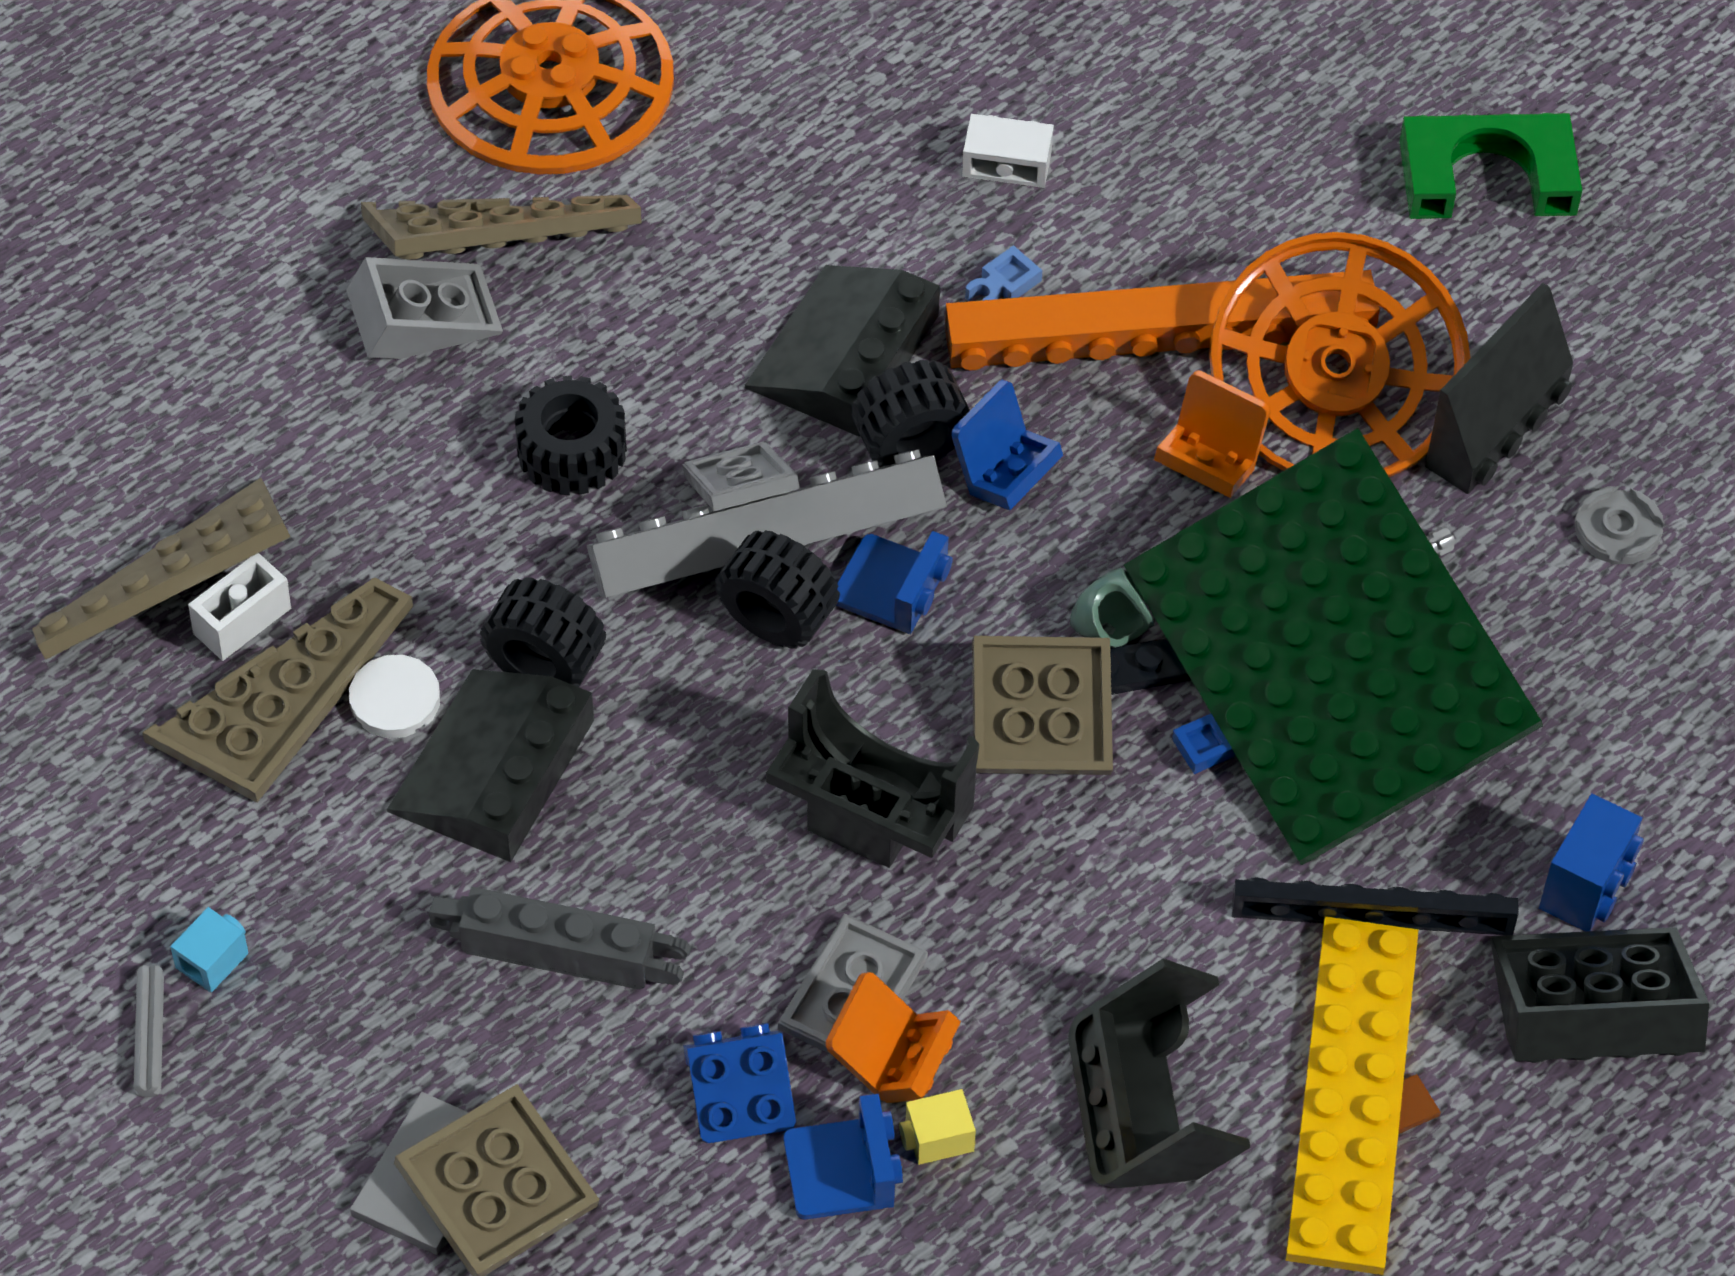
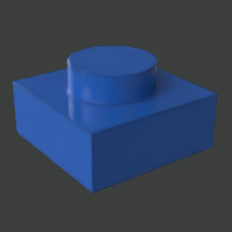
M1212 714L1173 730L1172 740L1193 774L1231 759L1235 755Z

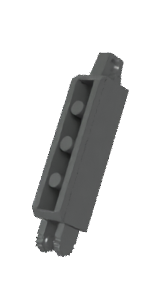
M472 886L469 896H461L460 899L434 896L429 910L430 925L449 931L451 937L461 941V949L467 954L639 990L645 988L647 981L661 984L666 983L673 986L674 984L678 985L682 981L684 971L676 963L673 964L664 960L654 959V955L669 959L674 958L675 960H685L689 956L692 947L683 938L656 932L655 924Z

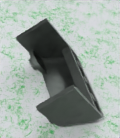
M1163 958L1078 1013L1072 1021L1068 1035L1069 1048L1090 1172L1098 1184L1120 1189L1194 1181L1251 1148L1247 1138L1195 1122L1180 1130L1166 1056L1177 1050L1188 1036L1189 1017L1187 1005L1219 986L1218 976Z

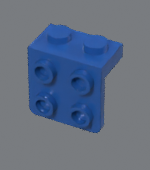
M1004 379L1000 380L958 421L952 430V439L969 494L1007 510H1011L1063 456L1060 442L1026 430L1013 384Z
M932 531L923 549L919 552L874 534L865 535L837 583L840 598L836 606L911 635L921 615L925 616L928 613L937 585L940 581H945L951 569L953 557L948 556L949 537Z
M769 1023L741 1027V1036L722 1039L721 1031L693 1035L694 1044L683 1045L686 1065L690 1068L699 1132L703 1141L714 1143L786 1131L795 1126L796 1117L783 1033L778 1030L770 1031Z
M879 1094L859 1097V1119L792 1128L784 1133V1148L795 1210L799 1218L807 1220L894 1207L895 1184L903 1183L902 1166L899 1154L890 1155L888 1140H894L895 1137L891 1111L882 1112Z

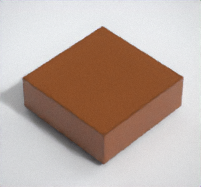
M1418 1074L1404 1079L1398 1134L1439 1117L1441 1114Z

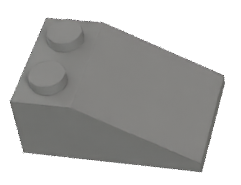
M365 257L346 289L369 358L403 359L500 335L503 332L480 264Z

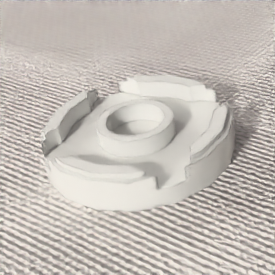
M384 655L368 662L355 674L349 687L350 709L354 718L356 717L357 721L362 724V727L371 734L384 738L407 737L416 733L415 730L421 728L424 724L426 727L434 719L440 706L439 682L432 669L419 659L406 655Z

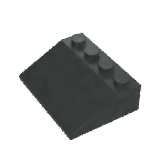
M825 265L746 382L745 388L860 437L851 414L853 412V402L858 399L857 394L862 388L869 385L868 382L874 377L880 376L890 368L898 367L902 363L910 361L939 316L940 285L899 269Z
M1542 283L1440 390L1425 467L1466 494H1469L1478 483L1483 486L1486 485L1495 474L1499 460L1503 456L1508 459L1511 458L1519 449L1525 432L1528 429L1533 432L1536 431L1544 422L1548 414V408L1552 403L1560 405L1572 389L1573 383L1569 379L1573 360L1554 298L1548 285Z
M472 669L388 806L387 812L511 862L594 722L592 692L552 676Z
M1677 927L1491 936V947L1505 1032L1515 1061L1539 1063L1550 1059L1573 1058L1576 1060H1589L1593 1057L1610 1056L1635 1058L1640 1055L1650 1054L1680 1056L1690 1052H1705L1709 1001Z

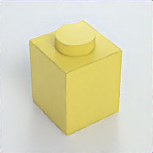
M963 1089L906 1102V1120L899 1122V1130L905 1150L914 1149L918 1165L974 1152L976 1130Z

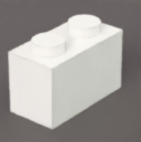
M971 114L963 150L962 177L1045 188L1052 152L1054 125L1036 121L1000 118L993 115Z
M259 553L251 556L188 604L193 634L224 661L291 609L287 578Z

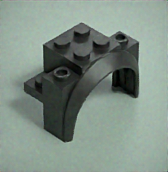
M813 669L788 707V739L766 772V783L807 801V831L890 868L903 845L933 858L944 838L951 842L954 841L974 808L976 765L980 744L973 736L969 735L966 750L960 760L951 763L931 761L904 752L879 739L853 720L835 699L828 672L821 669Z

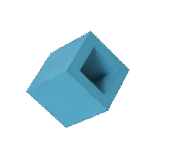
M207 907L170 946L175 968L212 993L249 953L244 927L231 915L225 914L222 917Z

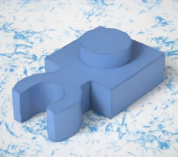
M1013 245L982 267V278L974 279L967 284L965 299L970 301L978 295L986 296L982 300L999 299L1001 296L1005 299L1019 298L1042 281L1043 270Z

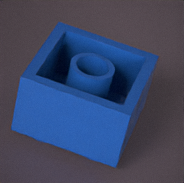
M1591 793L1551 862L1538 909L1585 932L1591 931L1597 919L1605 923L1616 903L1617 897H1615L1619 886L1625 888L1635 870L1637 863L1634 860L1644 842V838L1638 836L1643 817Z

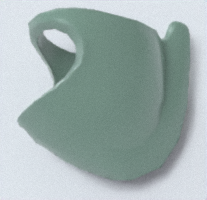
M1121 567L1106 573L1080 594L1070 615V626L1083 637L1110 638V647L1123 646L1155 625L1139 590L1129 573ZM1107 622L1116 628L1113 635L1107 634L1101 624Z

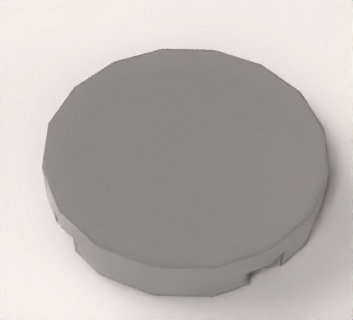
M1607 486L1591 492L1581 501L1574 521L1576 536L1585 550L1597 559L1612 564H1634L1647 559L1658 549L1663 536L1664 522L1663 515L1653 500L1642 492L1631 488L1629 492L1618 490V486Z

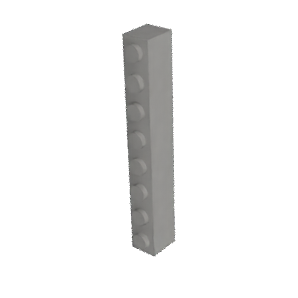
M919 449L893 455L895 464L879 468L877 460L854 465L852 466L853 475L838 479L835 471L816 475L809 478L811 486L713 512H709L708 505L682 511L683 520L666 523L665 516L639 522L641 531L626 535L623 534L622 527L597 533L598 542L588 544L587 549L600 597L607 598L723 567L744 539L754 531H773L778 535L783 534L802 545L945 508L947 504L934 455L921 456Z

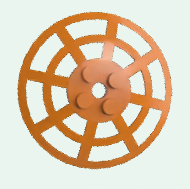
M477 0L451 20L434 44L427 65V92L432 111L443 130L455 143L471 155L487 163L515 172L531 174H565L587 170L608 163L631 151L647 138L661 121L670 104L674 87L673 58L668 42L658 25L642 9L629 0L606 1L623 8L642 23L620 26L606 13L583 4L585 0H535L515 5L511 0ZM491 5L500 12L486 21L472 36L470 42H447L458 27L477 12ZM542 9L561 10L556 22L532 24L524 14ZM578 13L598 21L608 30L587 35L572 25ZM507 20L517 31L505 44L483 42L496 27ZM653 36L661 58L659 85L636 76V54L630 39ZM618 42L624 57L623 70L599 63L598 48ZM464 56L463 77L469 93L448 107L442 96L439 84V62L441 57ZM476 58L500 59L501 74L480 85L475 71ZM546 61H554L559 63L552 69H546L540 66L542 63ZM598 79L617 85L607 98L594 107L590 105L585 97L594 88ZM506 89L514 98L524 103L521 115L502 108L491 100V97ZM630 90L653 99L650 107L634 125L611 140L600 120L614 111L627 97ZM571 105L576 115L558 119H538L541 108H558ZM476 106H479L483 112L494 120L516 129L511 149H503L478 138L466 129L458 119ZM584 127L595 146L585 151L563 155L527 154L533 132L562 133Z
M1328 232L1315 233L1288 240L1266 251L1245 268L1231 285L1219 307L1211 333L1209 359L1211 376L1224 382L1222 367L1223 346L1247 354L1248 380L1254 397L1269 405V419L1276 427L1289 437L1304 445L1313 447L1312 454L1337 440L1332 438L1336 416H1346L1358 412L1372 429V432L1363 435L1369 446L1382 441L1398 459L1393 464L1384 467L1387 475L1391 477L1414 466L1428 455L1432 432L1422 444L1413 450L1397 431L1413 415L1424 391L1440 392L1454 376L1427 373L1426 348L1416 323L1435 309H1438L1445 322L1452 343L1454 375L1471 357L1468 335L1460 311L1446 287L1430 269L1411 254L1388 242L1362 234ZM1329 250L1349 252L1344 277H1317L1300 282L1294 286L1280 264L1289 258L1310 252ZM1366 255L1380 259L1401 270L1415 281L1426 295L1405 309L1384 290L1361 281ZM1265 273L1278 296L1260 314L1252 329L1251 336L1226 329L1229 317L1239 298L1257 278ZM1341 291L1337 312H1326L1314 317L1311 316L1300 299L1317 292ZM1358 295L1378 304L1393 318L1376 329L1363 318L1354 315ZM1284 308H1286L1298 327L1288 347L1263 340L1270 323ZM1403 332L1407 337L1412 352L1413 371L1390 368V357L1386 344ZM1331 354L1343 356L1348 362V370L1341 374L1331 372L1326 366V357ZM1260 358L1284 364L1288 386L1270 397L1265 390L1261 378ZM1384 385L1410 389L1402 408L1390 421H1387L1373 403ZM1300 400L1305 406L1318 412L1315 434L1297 427L1285 418L1280 411ZM1261 443L1259 455L1270 464L1283 471L1295 465L1276 455Z

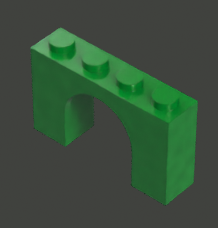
M1570 113L1404 116L1399 142L1410 219L1452 218L1456 198L1453 165L1463 157L1476 153L1499 154L1515 161L1522 167L1529 178L1535 216H1577L1582 195V185Z

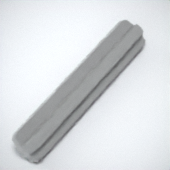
M143 965L137 970L133 1087L136 1095L139 1097H155L161 1092L164 975L162 968L158 965Z

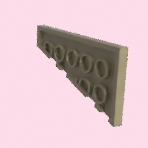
M628 195L577 196L572 198L571 205H564L562 202L549 200V197H533V203L530 206H510V198L442 200L437 203V208L415 204V201H399L397 209L377 210L376 202H361L363 220L395 256L408 260L421 258L425 252L432 251L457 254L465 251V247L481 245L484 248H500L505 246L507 241L514 240L539 243L547 240V236L559 234L566 237H582L587 235L589 230L603 229L608 232H620L628 229V225L642 223L641 207Z
M262 478L236 493L178 533L162 539L156 544L155 548L60 611L44 617L32 630L45 660L291 537Z
M374 577L332 605L329 614L311 626L305 623L293 631V638L278 648L272 645L215 683V690L195 703L188 701L176 709L177 715L161 726L155 723L143 731L144 742L258 803L347 691L355 674L365 664L370 662L412 609V596Z

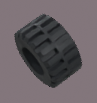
M918 360L915 363H902L900 366L890 368L880 376L874 377L868 382L869 385L862 388L857 394L858 399L852 405V419L872 461L877 460L879 468L895 464L893 455L919 449L921 456L934 455L935 461L945 458L949 452L956 450L952 439L954 426L970 411L951 370L937 361L928 363V360Z
M563 376V381L555 382L554 378L544 381L545 387L535 386L529 391L530 398H522L519 403V411H516L515 414L517 454L523 473L528 471L529 480L534 484L542 480L543 489L552 492L554 487H560V495H570V489L575 488L579 489V495L589 493V485L594 484L597 490L606 485L605 476L613 480L619 474L618 466L623 467L626 460L625 452H627L625 412L623 406L619 405L617 395L614 392L607 393V386L601 382L595 385L591 384V378L581 377L579 381L572 380V376ZM565 429H581L589 432L588 435L576 440H562L552 436Z
M767 530L764 532L754 531L751 535H748L715 580L717 583L715 586L716 593L720 596L719 600L738 623L764 641L790 649H797L798 646L804 647L808 644L837 605V601L840 598V592L837 590L839 587L837 581L831 576L832 572L817 555L798 541L796 542L788 536L778 535L773 531Z
M524 577L523 580L515 579L511 584L507 585L480 630V635L482 636L480 641L487 650L486 654L503 672L552 676L579 687L605 644L606 632L603 630L604 624L602 620L596 616L593 608L587 605L582 598L550 581Z

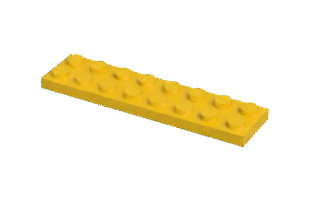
M1326 916L1324 918L1285 1261L1379 1275L1384 1274L1419 929Z

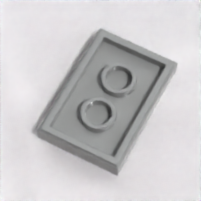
M764 441L686 461L682 464L686 480L713 511L800 489L797 474Z
M844 913L778 1021V1030L829 1053L826 1048V1039L858 976L861 973H874L903 1000L928 959V952Z
M421 1092L351 1206V1216L438 1255L447 1239L396 1168L394 1160L396 1155L469 1112Z

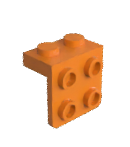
M1197 370L1189 377L1178 423L1157 447L1154 460L1231 498L1255 469L1270 414V407L1266 402L1203 371Z
M861 973L826 1039V1048L831 1055L871 1092L879 1094L881 1101L886 1103L913 1101L924 1098L931 1089L934 1082L933 1078L943 1057L952 1047V1039L961 1021L949 1010L916 1014L874 973Z

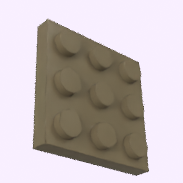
M973 636V737L980 744L976 773L1111 775L1113 771L1110 638Z
M518 1084L396 1155L394 1160L396 1168L472 1276H485L593 1210L598 1206L600 1200Z

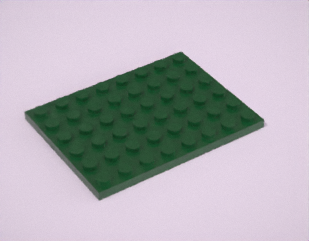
M1359 428L1349 432L1124 564L1131 579L1300 865L1310 862L1543 727L1539 715Z

